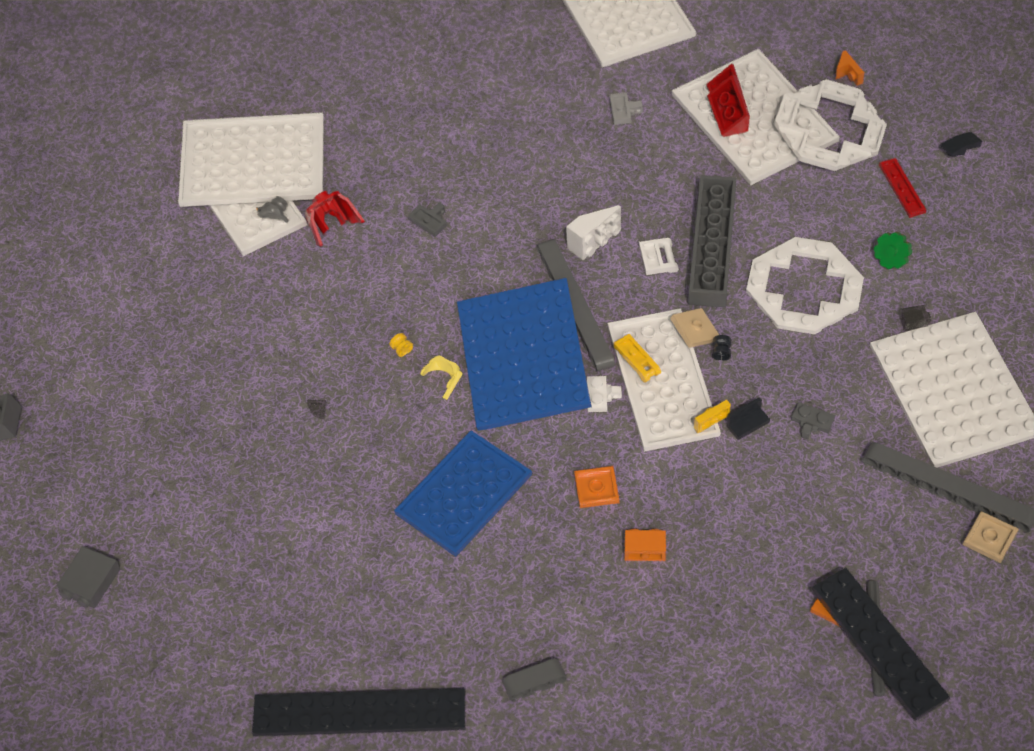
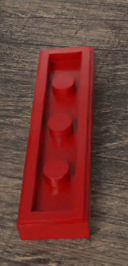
M893 158L879 162L880 169L908 217L911 218L925 214V206L897 159Z

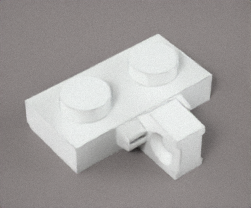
M606 376L587 377L592 405L591 408H588V412H607V402H611L613 398L622 397L621 386L606 385Z

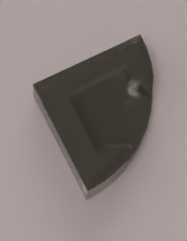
M307 400L308 409H310L311 414L317 418L325 419L327 401Z

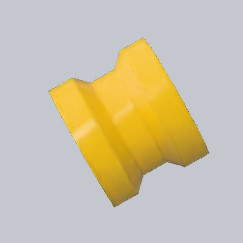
M404 333L395 335L389 343L390 347L396 350V354L399 357H403L413 349V343L407 340Z

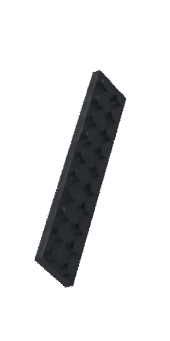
M465 688L254 695L253 737L465 730L466 727Z

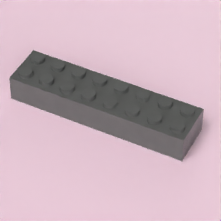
M700 175L688 305L726 308L737 181L735 177Z

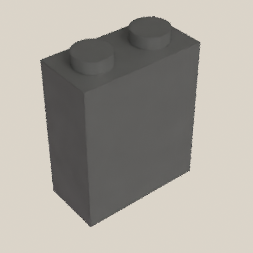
M82 546L56 586L60 596L65 600L70 601L73 599L84 608L90 606L95 609L120 571L117 560Z

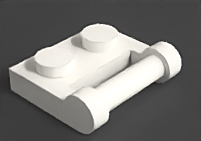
M670 238L639 242L646 275L664 272L673 273L679 270L678 264L674 260ZM662 247L665 250L668 263L663 264L659 248Z

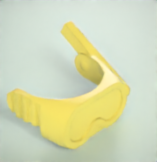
M437 355L429 361V364L423 367L420 374L424 376L434 370L446 371L451 376L443 396L447 400L463 373L456 363Z

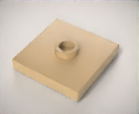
M702 308L673 314L670 318L689 348L712 343L713 338L719 335Z
M981 511L963 545L1001 563L1019 529Z

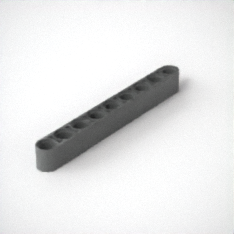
M551 239L536 244L537 252L542 256L541 260L544 267L548 269L547 273L551 281L567 278L577 333L583 340L581 342L585 351L589 352L588 357L592 365H595L597 369L595 371L598 372L615 366L613 355L556 240Z
M871 443L862 459L866 466L871 465L873 469L885 474L887 472L892 477L901 481L906 480L915 487L925 488L934 495L946 497L948 501L958 505L962 504L967 509L976 513L982 511L1023 530V533H1029L1034 525L1033 508L880 443Z

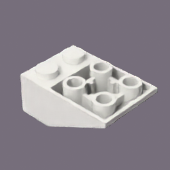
M618 205L577 217L566 227L567 249L582 260L586 257H591L598 247L604 246L610 237L616 236L620 232L621 206Z

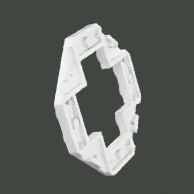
M827 79L821 81L818 85L801 88L799 92L785 94L774 123L799 161L832 171L878 155L887 126L885 121L878 117L873 105L866 101L861 89ZM824 97L855 106L851 119L868 124L862 145L844 140L841 152L837 153L806 144L810 130L793 126L799 105L817 109L820 98Z
M794 237L753 259L746 293L754 299L758 307L773 321L777 328L817 334L823 328L831 326L842 320L843 317L858 311L864 277L833 243ZM792 255L828 260L826 275L844 278L840 304L821 301L818 316L781 310L784 295L765 292L770 267L789 269Z

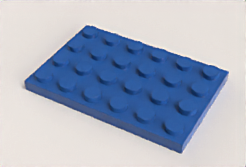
M471 430L394 510L395 515L457 557L532 476V471Z

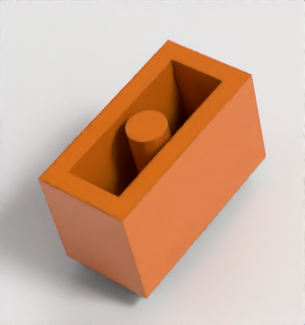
M625 530V561H666V530Z

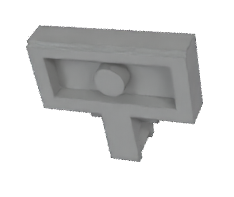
M627 92L610 94L614 125L632 123L631 116L643 113L642 101H628Z

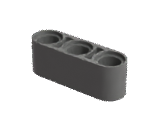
M551 659L510 674L502 682L510 701L515 702L517 698L521 697L523 699L536 694L538 690H547L555 687V684L560 682L563 684L567 677L559 659Z

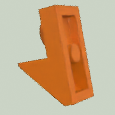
M846 50L843 51L837 67L836 79L847 75L848 79L857 86L863 84L865 72Z

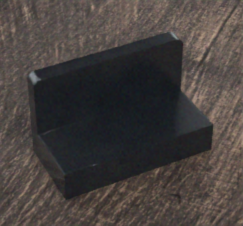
M760 397L727 415V428L737 440L770 423V418L761 408L762 400Z

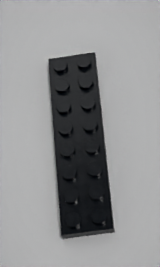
M847 568L840 570L812 587L816 597L914 721L949 701V694Z

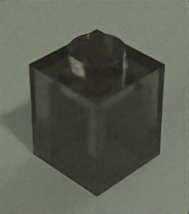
M924 305L902 308L900 320L904 332L928 327V324L931 323L930 313L926 311Z

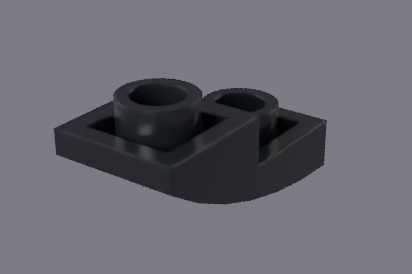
M967 132L950 138L942 143L940 147L947 155L956 157L965 155L967 149L980 147L982 140L972 132Z

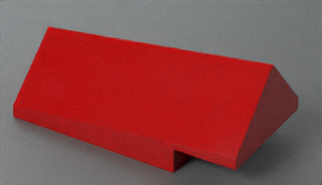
M731 63L707 83L710 92L707 97L723 137L748 132L750 121L749 111L735 66Z

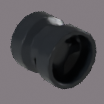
M727 335L715 336L712 342L714 347L712 357L715 360H721L722 356L723 361L729 360L731 358V338Z

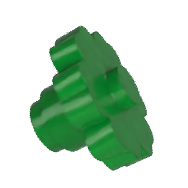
M887 232L877 239L878 245L874 247L875 258L880 259L881 266L887 269L894 267L899 269L909 262L908 256L912 255V245L910 242H906L904 234L900 232L892 234Z

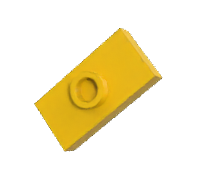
M728 400L721 402L713 408L709 407L704 413L695 417V431L700 433L725 419L730 414L731 404Z

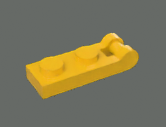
M630 334L614 342V348L637 372L644 383L648 382L650 377L661 374V369ZM646 366L650 368L647 371L644 369Z

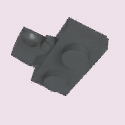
M439 202L433 209H427L419 204L408 215V220L436 237L447 226V221L442 219V215L446 212L445 206Z
M798 402L791 420L800 423V427H803L801 437L808 440L812 431L817 432L819 430L829 433L835 420V415Z

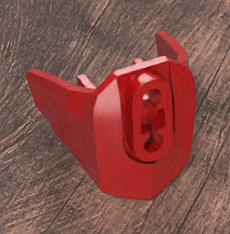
M327 190L319 193L314 197L312 204L305 212V219L319 247L323 246L317 226L323 235H326V232L329 230L324 221V215L330 214L335 216L341 225H344L347 221L352 224L365 222L351 201L339 191L328 194Z

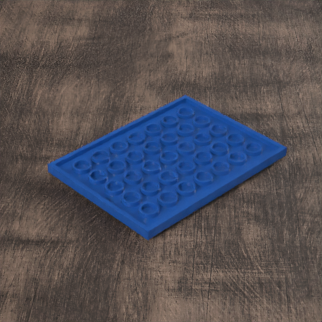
M567 278L457 301L478 431L592 407Z

